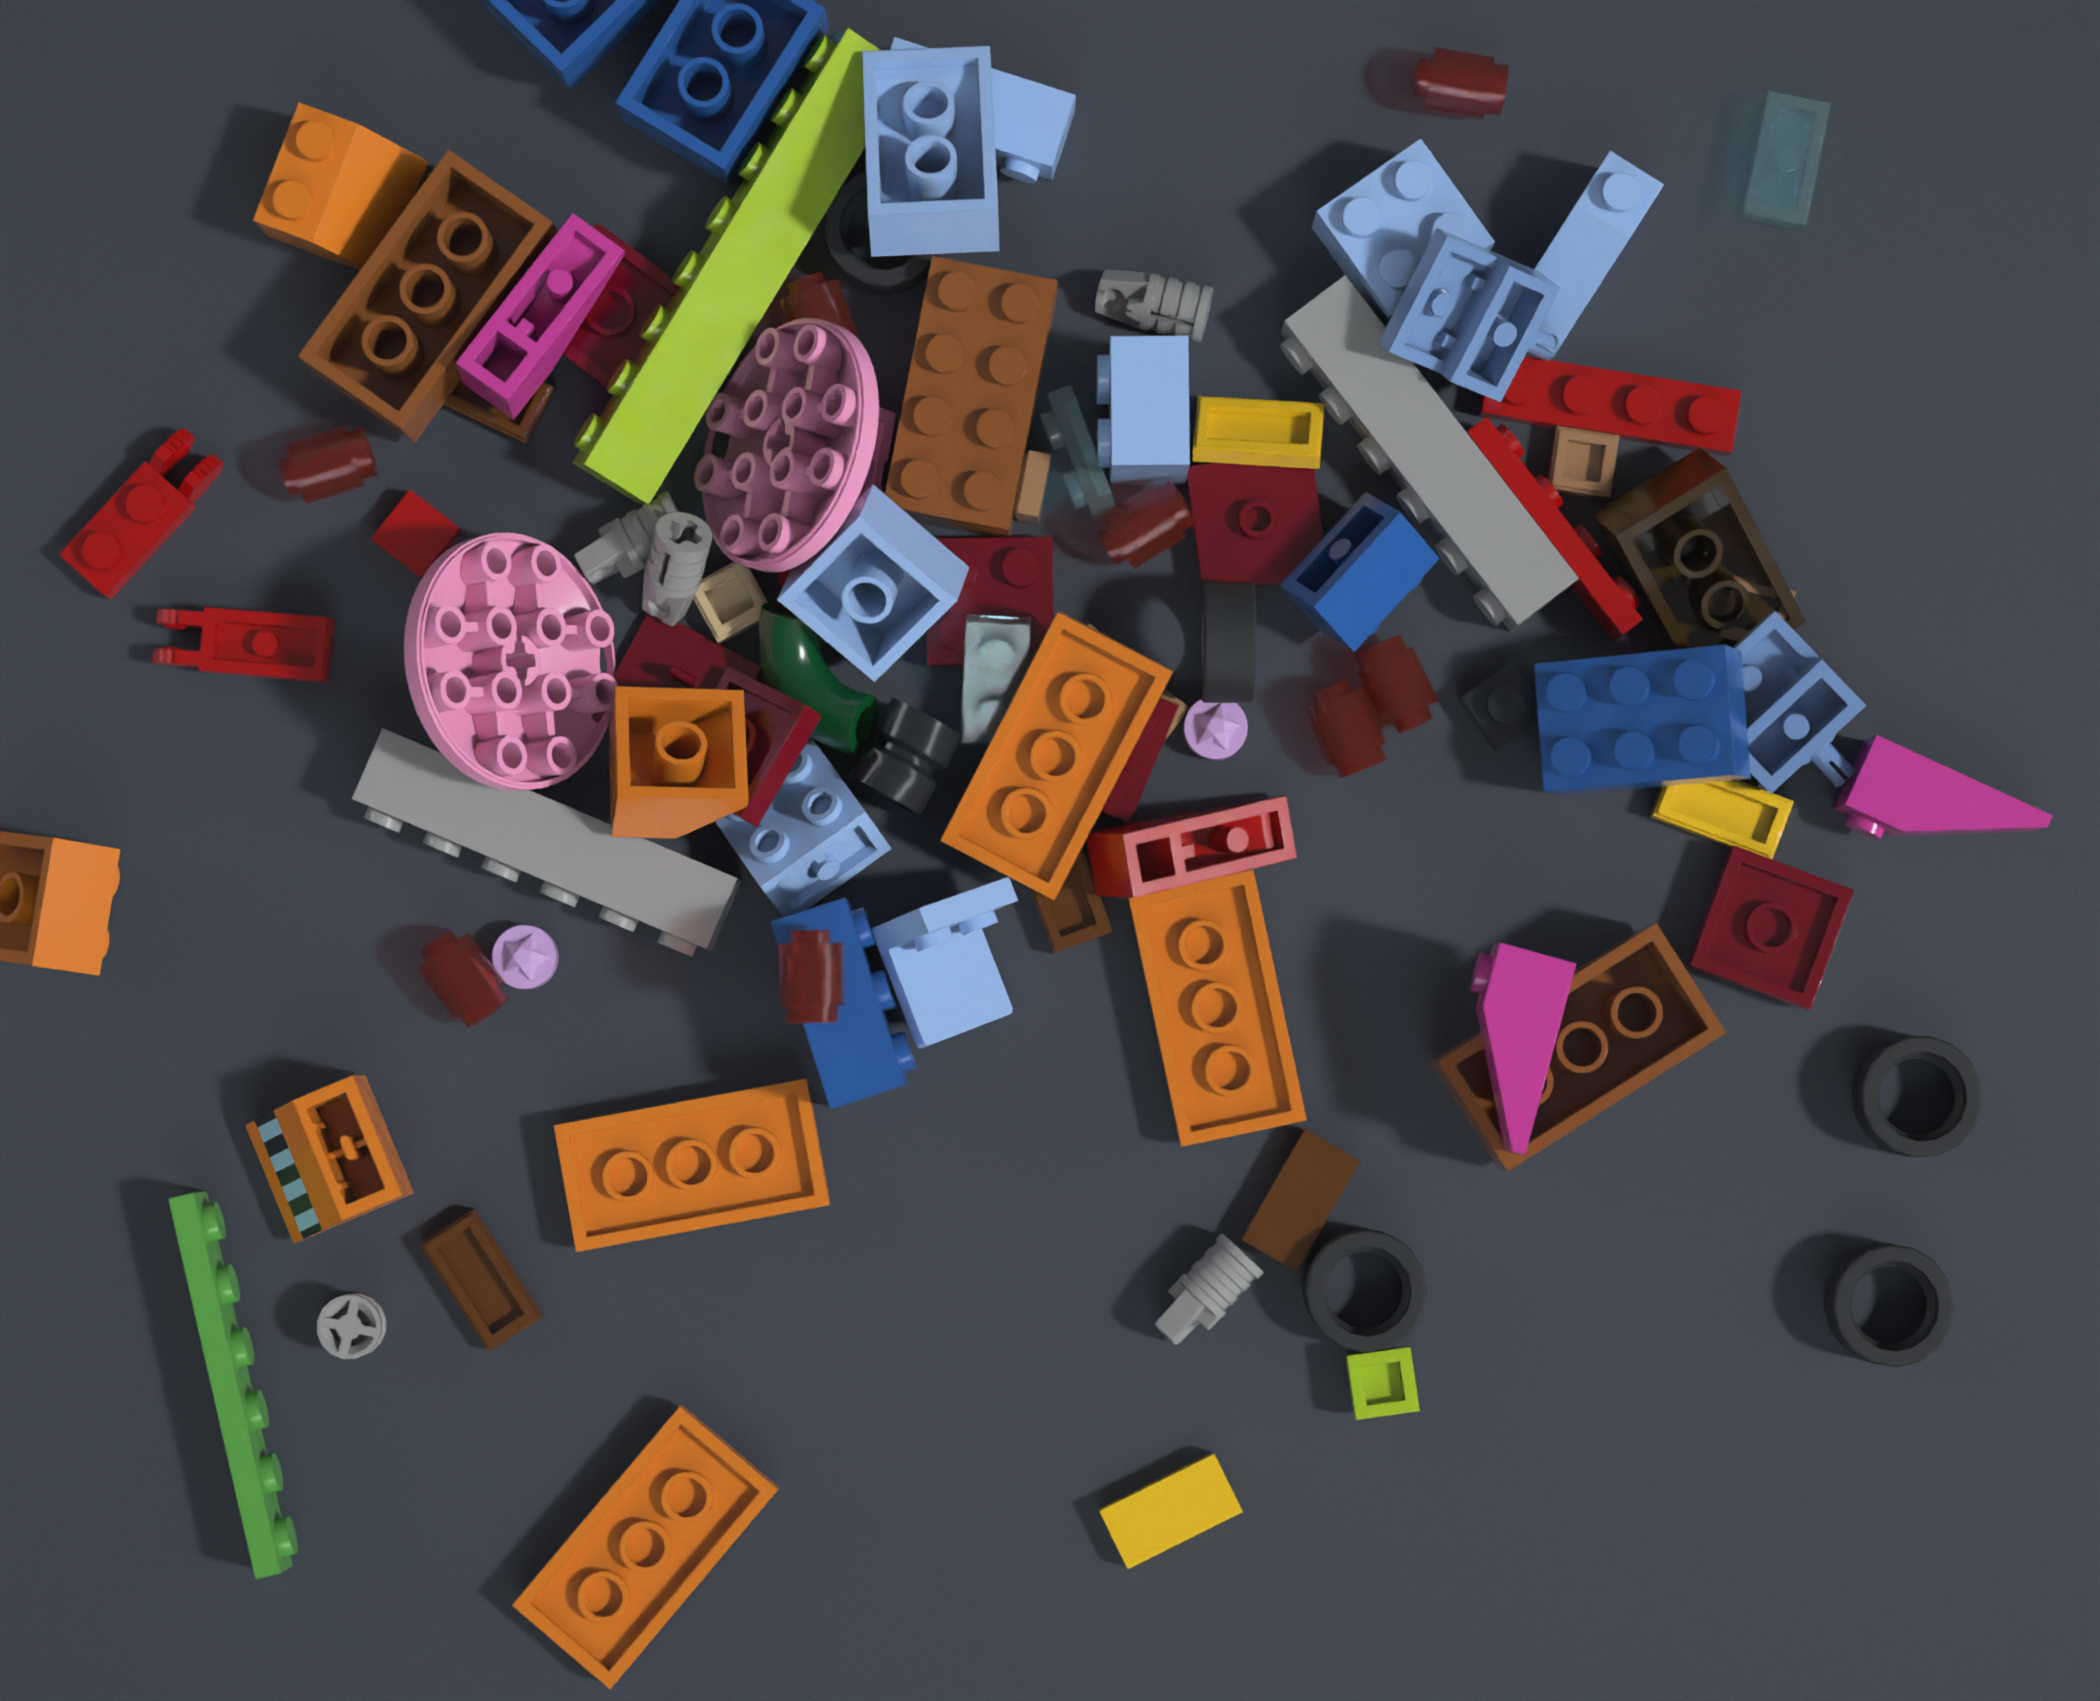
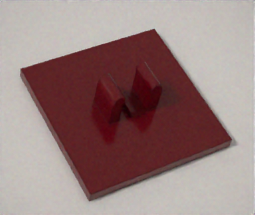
M647 613L613 678L618 686L715 689L728 667L755 680L758 678L762 668L760 665L679 622L671 627L663 623L659 618ZM606 711L593 713L591 718L599 723Z

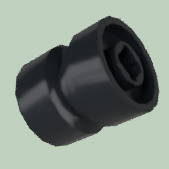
M891 698L874 728L880 738L878 744L864 746L848 776L883 798L920 816L937 786L932 776L934 769H946L964 737L915 707L896 698Z

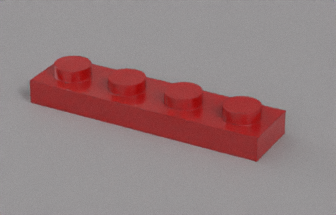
M1525 356L1501 402L1482 395L1479 417L1555 429L1556 426L1608 433L1620 435L1619 439L1690 451L1700 447L1709 454L1729 456L1733 450L1742 390L1560 361H1544L1541 358Z
M1488 417L1468 430L1467 434L1577 575L1579 579L1571 588L1613 642L1642 621V617L1635 610L1641 606V603L1634 590L1621 576L1617 575L1612 579L1597 560L1602 555V552L1594 538L1581 525L1576 526L1574 529L1558 509L1563 505V501L1554 486L1541 474L1534 478L1519 459L1525 453L1514 434L1503 424L1495 428Z

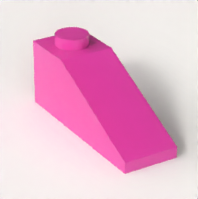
M572 213L457 360L456 366L462 383L514 420L554 369L625 255V250Z
M1878 735L1863 741L1852 765L1856 768V771L1850 778L1847 777L1833 807V810L1848 816L1845 823L1847 827L1877 840H1881L1883 833L1895 836L2035 831L2048 827L2053 816Z
M1497 943L1492 946L1490 955L1479 954L1471 979L1470 991L1480 993L1476 1010L1505 1151L1525 1155L1576 963L1504 943Z

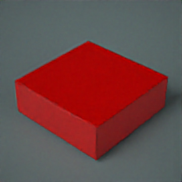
M409 489L372 536L371 540L422 579L429 567L450 548L462 530Z

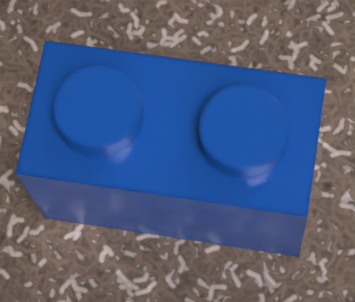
M1365 492L1280 586L1320 631L1355 652L1367 638L1377 631L1381 622L1400 601L1419 585L1423 576L1440 558L1401 512Z

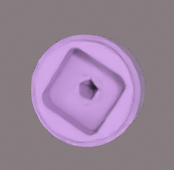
M1202 699L1190 708L1183 727L1184 738L1189 748L1197 756L1210 761L1224 760L1237 753L1242 747L1248 731L1246 716L1237 703H1204Z
M519 925L506 930L497 939L493 948L492 961L497 975L506 984L519 989H534L544 985L552 978L558 966L559 954L556 943L544 930L530 925Z

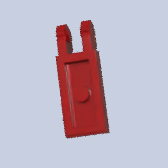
M181 428L173 433L157 449L150 463L145 461L59 554L109 599L114 598L196 509L197 506L194 503L223 470L224 463L214 454H210V456H206L205 459H202L195 465L193 470L184 478L179 489L165 478L178 462L188 454L191 446L194 444L193 442L196 440L185 428Z
M204 607V612L157 609L156 624L163 625L167 629H202L200 651L183 650L182 648L170 646L153 648L152 663L172 667L198 668L203 673L330 683L336 620L320 616Z

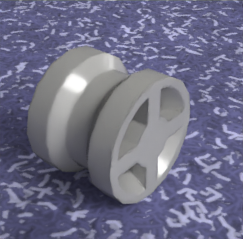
M349 1293L332 1299L321 1310L317 1320V1335L321 1345L331 1355L341 1359H356L373 1352L382 1343L386 1333L387 1319L383 1308L374 1298L362 1293ZM359 1310H360L359 1316L362 1318L364 1324L362 1323L361 1319L358 1317V1311H359Z

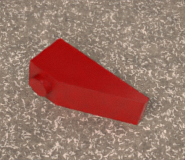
M1275 796L1136 821L1090 832L1086 840L1096 896L1137 898L1297 858L1286 796Z

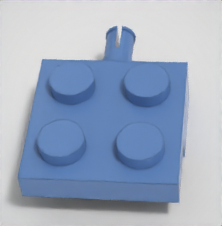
M1437 228L1378 344L1392 354L1439 372L1452 383L1501 402L1527 352L1540 357L1544 361L1554 357L1555 354L1545 346L1557 350L1559 346L1558 337L1541 331L1539 328L1560 287L1537 270Z
M1773 609L1733 646V648L1740 650L1742 655L1750 773L1772 794L1802 765L1812 761L1838 788L1846 781L1829 762L1833 761L1848 778L1855 773L1856 768L1834 748L1831 742L1836 733L1865 708L1866 705Z

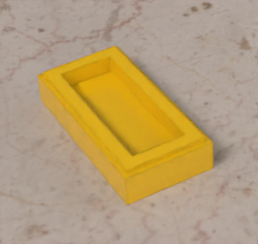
M1198 396L1193 440V462L1320 469L1324 403Z
M1739 780L1663 786L1659 789L1649 817L1727 847L1735 845L1773 859L1794 801L1774 793L1770 794L1766 790Z
M1214 1452L1099 1509L1127 1569L1243 1512Z

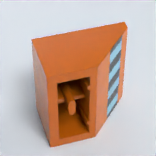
M352 1075L292 1100L245 1125L293 1244L414 1194L366 1075Z

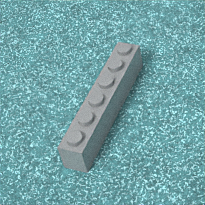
M1344 275L1284 321L1281 334L1286 340L1280 344V347L1289 362L1300 374L1303 375L1310 370L1323 387L1324 391L1319 394V398L1333 419L1340 425L1348 420L1363 439V441L1357 444V447L1369 466L1378 475L1387 471L1402 490L1396 494V499L1409 518L1417 525L1426 521L1440 540L1434 545L1435 550L1445 565L1455 575H1459L1464 571L1479 592L1473 595V599L1485 617L1494 626L1503 622L1511 632L1571 587L1579 578L1413 362L1388 352L1378 344L1386 327L1346 275Z
M384 728L380 732L352 797L353 800L368 806L364 818L398 833L404 821L427 831L422 842L426 845L457 858L463 846L485 855L481 866L485 870L517 882L521 871L544 880L540 893L573 907L576 906L580 896L603 905L599 918L634 932L638 921L644 922L662 930L657 941L658 943L693 957L697 945L710 951L713 950L742 882L734 876L644 838L611 837V824L533 791H504L476 782L453 766L442 753Z

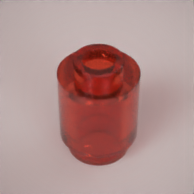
M1434 47L1431 59L1419 58L1413 96L1424 97L1423 110L1480 120H1483L1485 114L1500 116L1506 93L1509 66L1494 63V56Z
M819 272L797 279L787 285L790 295L779 301L787 323L802 318H817L839 325L859 338L839 280L825 281L823 273Z
M342 426L286 444L288 457L278 460L280 472L289 495L294 496L301 493L307 505L365 487V479L378 476L374 454L363 427L348 431L346 426Z
M1169 480L1158 488L1152 483L1104 513L1102 519L1106 528L1099 531L1098 536L1106 551L1117 565L1127 560L1136 569L1187 537L1185 530L1197 524L1182 495L1172 481Z
M1401 635L1382 641L1355 656L1361 668L1356 675L1382 729L1394 725L1398 734H1403L1433 719L1429 708L1437 704L1439 699L1414 646L1407 648Z
M1348 679L1312 693L1317 705L1305 711L1327 766L1334 764L1339 779L1387 760L1381 746L1387 743L1364 686L1352 690Z
M791 930V944H778L779 1007H785L786 1023L839 1022L838 1006H845L844 943H831L830 930Z
M448 931L420 952L426 962L417 972L453 1020L460 1018L467 1029L486 1019L510 999L501 988L505 984L504 979L470 933L457 939L452 931Z

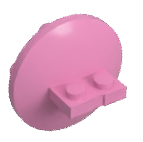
M817 318L797 319L785 323L776 329H766L760 335L757 344L734 371L723 393L716 394L707 408L706 423L709 431L704 456L699 461L695 470L694 483L696 488L702 491L706 520L716 544L729 559L740 565L762 572L773 573L789 570L804 563L830 541L844 523L855 502L872 485H875L880 491L883 490L881 481L885 462H888L897 413L879 407L877 380L872 362L863 344L849 330ZM716 431L730 435L724 459L712 455V445Z
M509 532L493 533L470 538L451 547L435 560L419 582L411 601L405 626L404 662L406 678L414 707L430 739L453 766L476 782L491 788L504 791H526L555 785L567 779L587 763L598 748L609 725L614 688L618 686L613 678L616 672L615 651L612 641L614 637L613 621L603 611L598 598L580 571L559 551L538 539ZM604 647L607 673H601L600 648ZM606 711L599 723L591 718L593 713Z

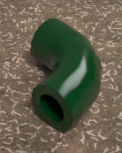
M780 602L763 604L759 618L760 665L769 687L809 706L822 715L810 736L811 738L839 752L859 756L864 746L871 744L876 732L874 728L878 723L879 717L878 700L872 694L857 691L839 681L830 671L823 655L822 637Z

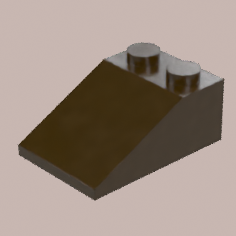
M1700 447L1591 514L1619 567L1672 650L1716 645L1733 647L1737 642L1719 637L1721 629L1735 626L1750 631L1773 609L1778 612L1780 604L1787 613V618L1784 621L1793 630L1806 622L1727 468ZM1735 575L1755 580L1756 584L1770 587L1777 599L1747 592L1746 588L1734 579ZM1732 588L1736 592V604L1733 611L1725 615Z

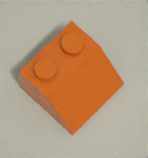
M299 102L253 221L267 237L360 271L420 189L430 163L357 123Z
M615 686L609 721L611 837L676 839L747 807L749 798L744 690Z
M0 831V961L100 976L102 959L105 957L109 947V932L107 928L112 898L118 889L120 881V871L118 868L120 849L54 837Z

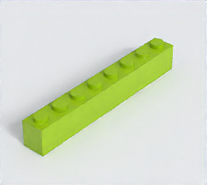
M849 28L832 33L830 38L823 34L812 46L803 63V66L809 70L808 75L798 91L792 88L787 90L771 115L770 120L777 124L765 146L757 142L741 163L738 175L743 177L744 180L732 200L724 196L719 201L706 222L705 228L712 233L699 254L691 250L678 267L672 279V282L680 287L678 292L672 297L666 308L659 304L649 315L639 334V337L646 342L640 350L638 358L634 363L625 359L620 364L606 389L613 397L600 417L595 413L588 417L574 440L573 445L580 449L573 464L635 503L650 504L865 148L862 51L881 50Z

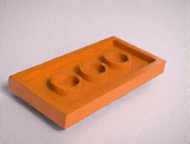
M1057 612L940 841L1055 900L1174 671L1062 612Z
M1254 870L1234 873L1137 898H1128L1180 1147L1307 1121Z
M808 1079L554 1125L576 1252L831 1205Z
M681 1405L512 1606L606 1687L611 1689L780 1487L684 1405Z

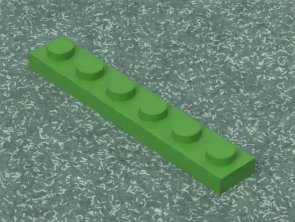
M207 1191L169 1198L255 1580L280 1574L293 1566L291 1555L298 1552L297 1536L290 1516L282 1517L276 1492L283 1490L282 1471L276 1454H267L262 1429L269 1426L267 1405L261 1390H252L247 1366L254 1364L253 1344L247 1328H238L233 1303L240 1301L239 1283L233 1266L231 1264L224 1265L218 1240L225 1239L226 1237L223 1214L216 1201L209 1202Z

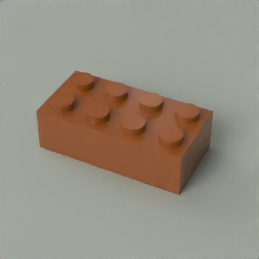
M448 149L299 353L298 357L314 374L415 444L461 381L456 366L457 360L558 231L550 219Z
M932 256L885 495L916 522L989 537H1010L1014 519V506L1025 453H1027L1058 296V280Z
M1657 923L1644 926L1574 971L1525 1155L1505 1151L1481 1030L1431 1061V1064L1500 1171L1508 1172L1718 1039L1726 1031Z

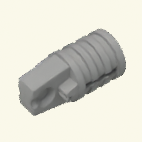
M1105 269L1097 289L1095 312L1142 330H1154L1164 335L1167 333L1174 336H1188L1192 341L1201 343L1214 287L1196 285L1195 282L1178 281L1177 278L1172 277L1165 278L1155 273Z
M667 491L659 494V498L651 501L649 505L642 504L641 508L633 509L626 513L627 515L620 519L618 517L599 528L598 531L601 538L574 554L580 569L590 583L595 584L619 571L625 579L645 568L656 522L665 514L679 512ZM691 534V537L689 538V541L692 542L693 536H692V534Z
M672 512L660 517L655 525L644 569L642 610L651 616L659 618L663 623L671 627L686 614L700 587L711 546L712 531L708 524L699 517L684 512ZM692 529H693L695 532H694L693 540H692V542H691V541H689V538L691 537V533H692Z
M1223 1233L1216 1239V1244L1212 1248H1208L1200 1261L1197 1260L1193 1264L1192 1269L1187 1274L1184 1273L1168 1290L1176 1300L1156 1321L1155 1326L1176 1345L1180 1344L1199 1323L1209 1331L1226 1314L1225 1310L1230 1304L1233 1305L1238 1300L1237 1297L1251 1286L1250 1283L1255 1278L1259 1279L1264 1273Z

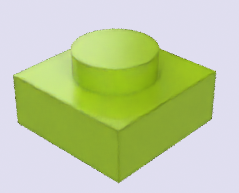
M1409 1345L1368 1353L1345 1354L1355 1420L1420 1411L1412 1353Z

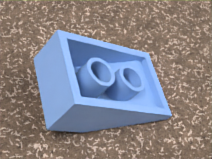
M990 46L862 51L867 203L871 257L1000 251Z

